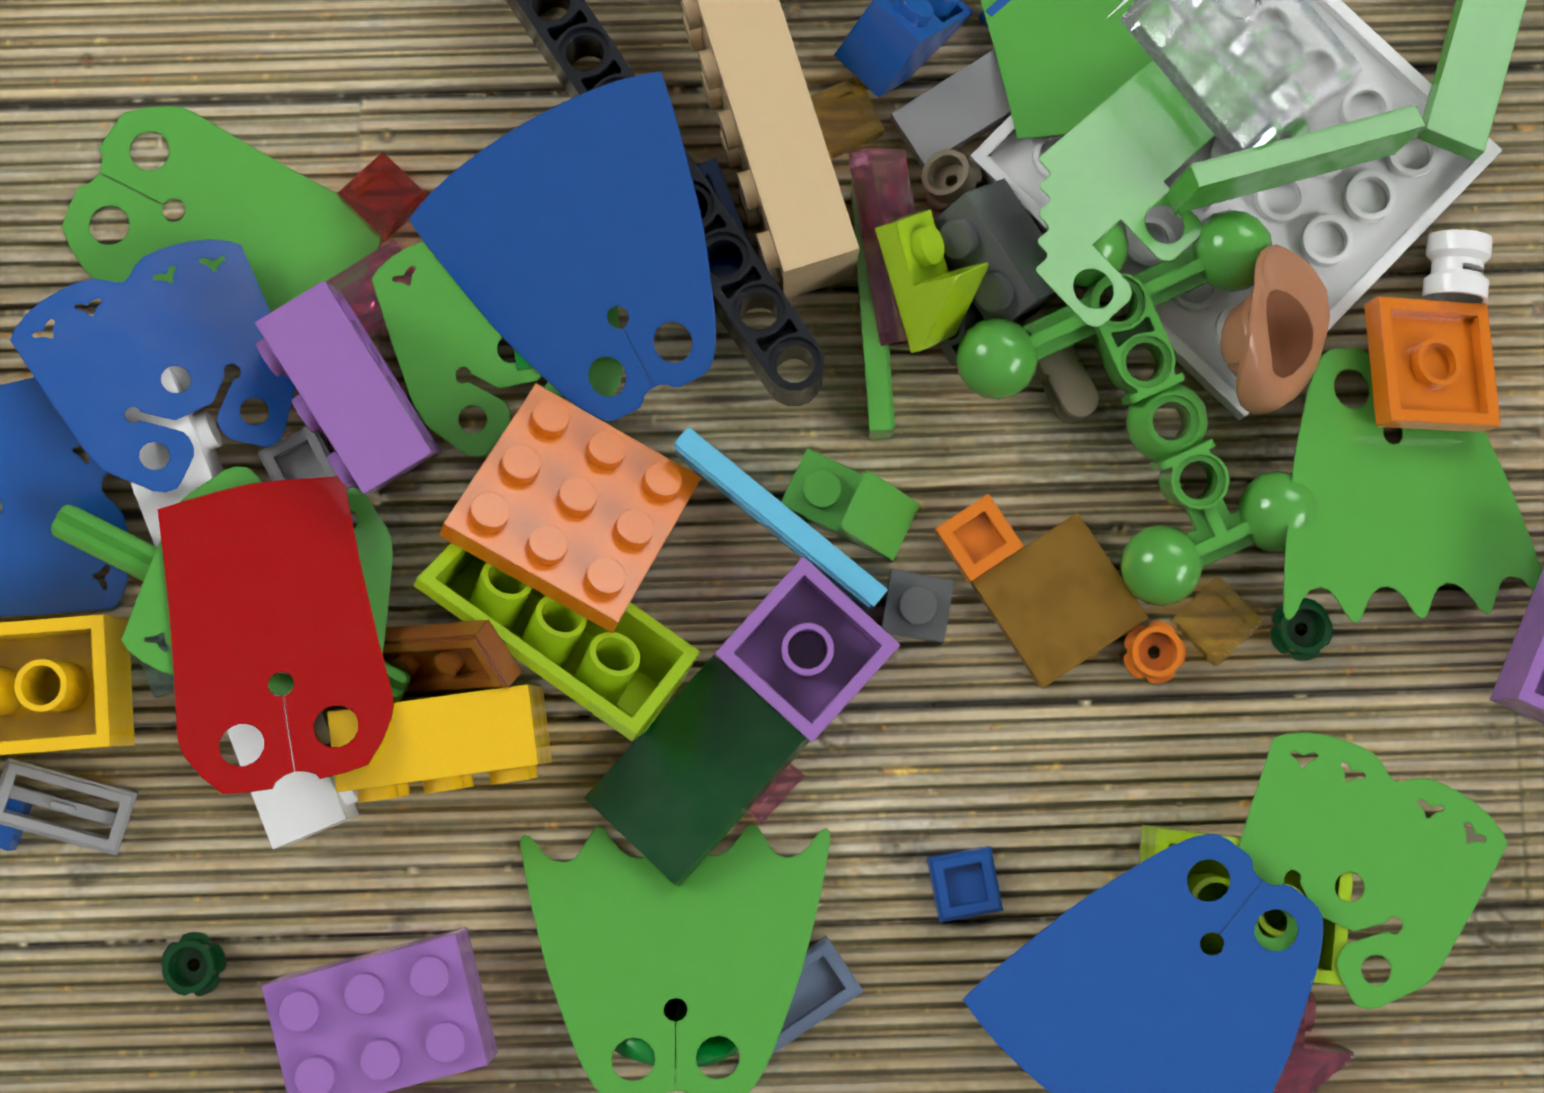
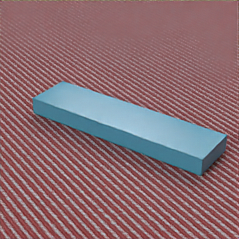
M689 426L675 441L674 449L677 457L801 558L804 556L835 586L867 611L869 609L871 611L888 589Z

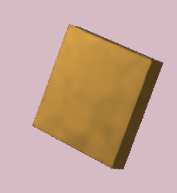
M1078 512L970 583L1040 689L1046 687L1149 618L1125 585L1124 580Z

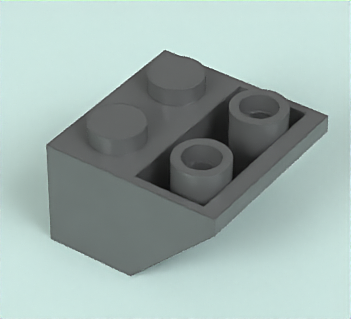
M1005 178L964 193L934 219L936 229L940 232L944 242V258L948 271L984 262L989 264L988 270L956 335L938 343L952 366L957 364L958 344L966 331L979 321L997 317L1009 319L1019 324L1058 296L1036 273V267L1047 258V253L1038 244V239L1043 234Z

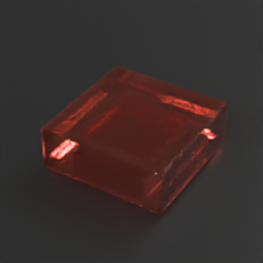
M384 152L378 155L337 193L340 201L383 243L409 220L414 211L427 198V194Z

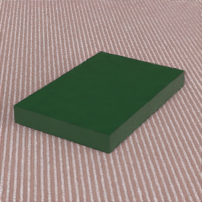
M713 655L659 714L647 731L630 746L584 798L674 885L680 887L806 747L809 741Z

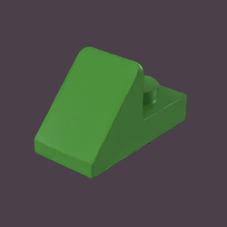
M807 448L781 501L799 517L892 562L920 506L918 502L876 474L866 470L863 475Z

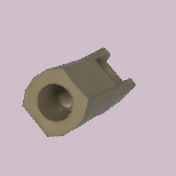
M1052 307L1023 320L1019 325L1023 326L1056 310ZM1073 345L1037 361L1036 375L1039 381H1043L1042 386L1055 415L1059 420L1067 424L1080 423L1095 411L1099 401L1097 389L1085 368L1079 362L1080 358Z

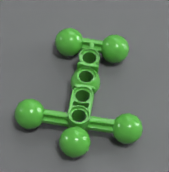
M1230 209L1214 213L1201 223V234L1192 243L1191 248L1182 252L1174 260L1162 261L1134 275L1120 273L1127 280L1132 290L1131 298L1128 301V314L1122 322L1108 320L1102 326L1092 327L1085 324L1066 305L1023 326L1012 320L997 317L979 321L966 331L958 344L956 363L961 379L970 390L981 397L1000 400L1015 396L1028 386L1036 373L1037 361L1089 337L1092 338L1109 378L1116 387L1126 393V396L1120 398L1123 406L1129 405L1126 420L1129 439L1141 454L1153 460L1149 464L1152 471L1160 470L1159 486L1161 493L1171 504L1176 507L1185 508L1194 527V530L1187 533L1177 527L1161 524L1147 527L1131 537L1123 550L1120 566L1124 583L1135 597L1146 604L1166 606L1180 602L1191 594L1196 587L1203 567L1253 544L1265 551L1285 552L1287 525L1293 529L1302 528L1310 525L1315 516L1316 500L1310 490L1301 483L1291 482L1292 473L1281 471L1262 474L1250 482L1239 499L1237 510L1229 513L1223 497L1228 491L1230 479L1227 467L1222 460L1213 455L1209 450L1215 447L1213 439H1205L1208 426L1206 407L1195 391L1179 383L1184 381L1185 377L1182 372L1174 373L1176 364L1174 350L1155 310V307L1205 284H1209L1217 290L1228 292L1249 289L1254 285L1257 257L1264 248L1272 246L1270 232L1255 216L1243 211ZM1120 221L1093 244L1118 272L1126 262L1129 247L1125 227ZM1086 269L1079 272L1073 285L1089 287L1079 301L1085 306L1094 309L1100 308V295L1104 289L1113 288L1109 278L1095 269ZM1134 346L1144 347L1154 357V372L1146 381L1137 380L1127 370V355ZM1163 404L1175 408L1181 419L1180 430L1171 440H1165L1160 437L1153 426L1154 413ZM1191 462L1200 465L1207 476L1206 488L1196 498H1190L1185 495L1179 482L1181 472Z

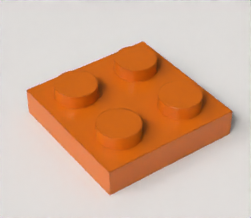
M1381 296L1364 304L1376 427L1487 432L1501 426L1487 304Z

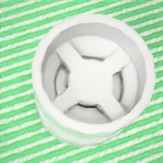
M1458 229L1430 233L1427 236L1426 257L1432 262L1431 273L1423 281V300L1479 304L1488 302L1489 280L1483 273L1484 264L1492 256V236L1479 231Z

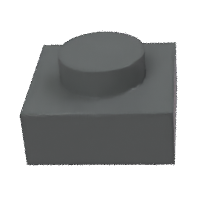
M891 569L881 627L889 635L943 644L954 580Z

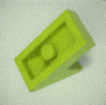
M931 209L876 227L875 231L911 353L923 351L955 336L988 270V262L948 271L944 258V242L940 232L936 229Z

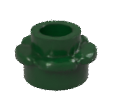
M1303 598L1298 611L1290 620H1287L1284 616L1283 603L1274 610L1271 617L1274 627L1270 630V639L1273 646L1280 653H1289L1297 661H1308L1316 658L1320 654V650L1331 642L1333 635L1332 622L1318 602ZM1298 623H1302L1306 628V632L1303 635H1298L1295 632V626Z
M189 932L183 934L179 942L170 943L163 953L161 961L163 978L170 989L179 995L185 996L189 993H194L196 996L206 995L219 985V974L226 968V955L222 947L217 943H211L209 936L205 933ZM192 958L197 959L200 963L196 971L191 970L189 967V961Z

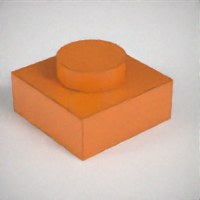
M989 494L934 530V533L968 583L1024 547Z

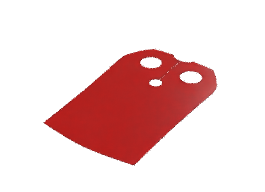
M314 477L247 484L157 509L170 619L177 738L179 748L185 759L202 779L222 794L249 793L273 789L278 780L294 772L293 761L295 772L316 774L319 779L367 766L383 742L392 719L394 701L363 576L347 491L339 477ZM279 672L289 674L294 680L293 689L283 697L274 695L268 688L270 678ZM331 706L349 708L358 720V731L355 737L348 744L341 747H329L322 744L314 733V722L317 716L324 709ZM238 724H248L256 727L262 733L264 739V749L260 757L246 766H234L227 763L222 758L219 750L223 734L229 728Z

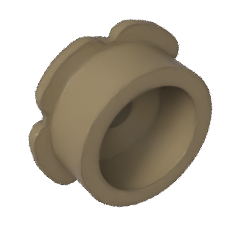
M946 149L935 153L927 160L921 174L922 186L928 192L926 195L927 201L936 209L946 210L964 193L976 189V184H979L982 180L980 166L971 159L968 160L965 154L957 150ZM957 178L955 185L948 186L951 180Z

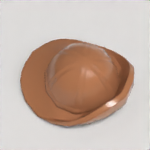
M1277 244L1260 251L1255 265L1253 293L1246 296L1241 303L1230 311L1221 332V355L1224 362L1227 363L1228 369L1237 377L1236 394L1240 406L1254 415L1271 413L1295 399L1306 387L1318 367L1330 321L1327 289L1311 265L1298 254Z

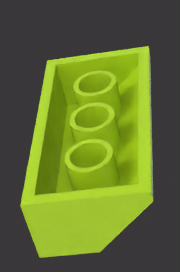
M453 543L416 578L414 587L462 621L490 620L510 654L515 659L631 741L647 731L677 692L700 654L699 650L631 602L615 630L611 633Z

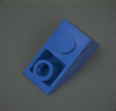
M872 0L834 56L879 98L906 82L969 19L974 11L962 0Z

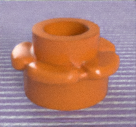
M1151 621L1145 627L1138 625L1130 630L1125 637L1124 647L1127 649V654L1124 655L1123 661L1128 672L1135 678H1147V681L1151 684L1165 683L1174 677L1175 670L1185 662V644L1178 637L1175 629L1165 622ZM1151 646H1155L1159 650V656L1155 659L1148 655V649Z

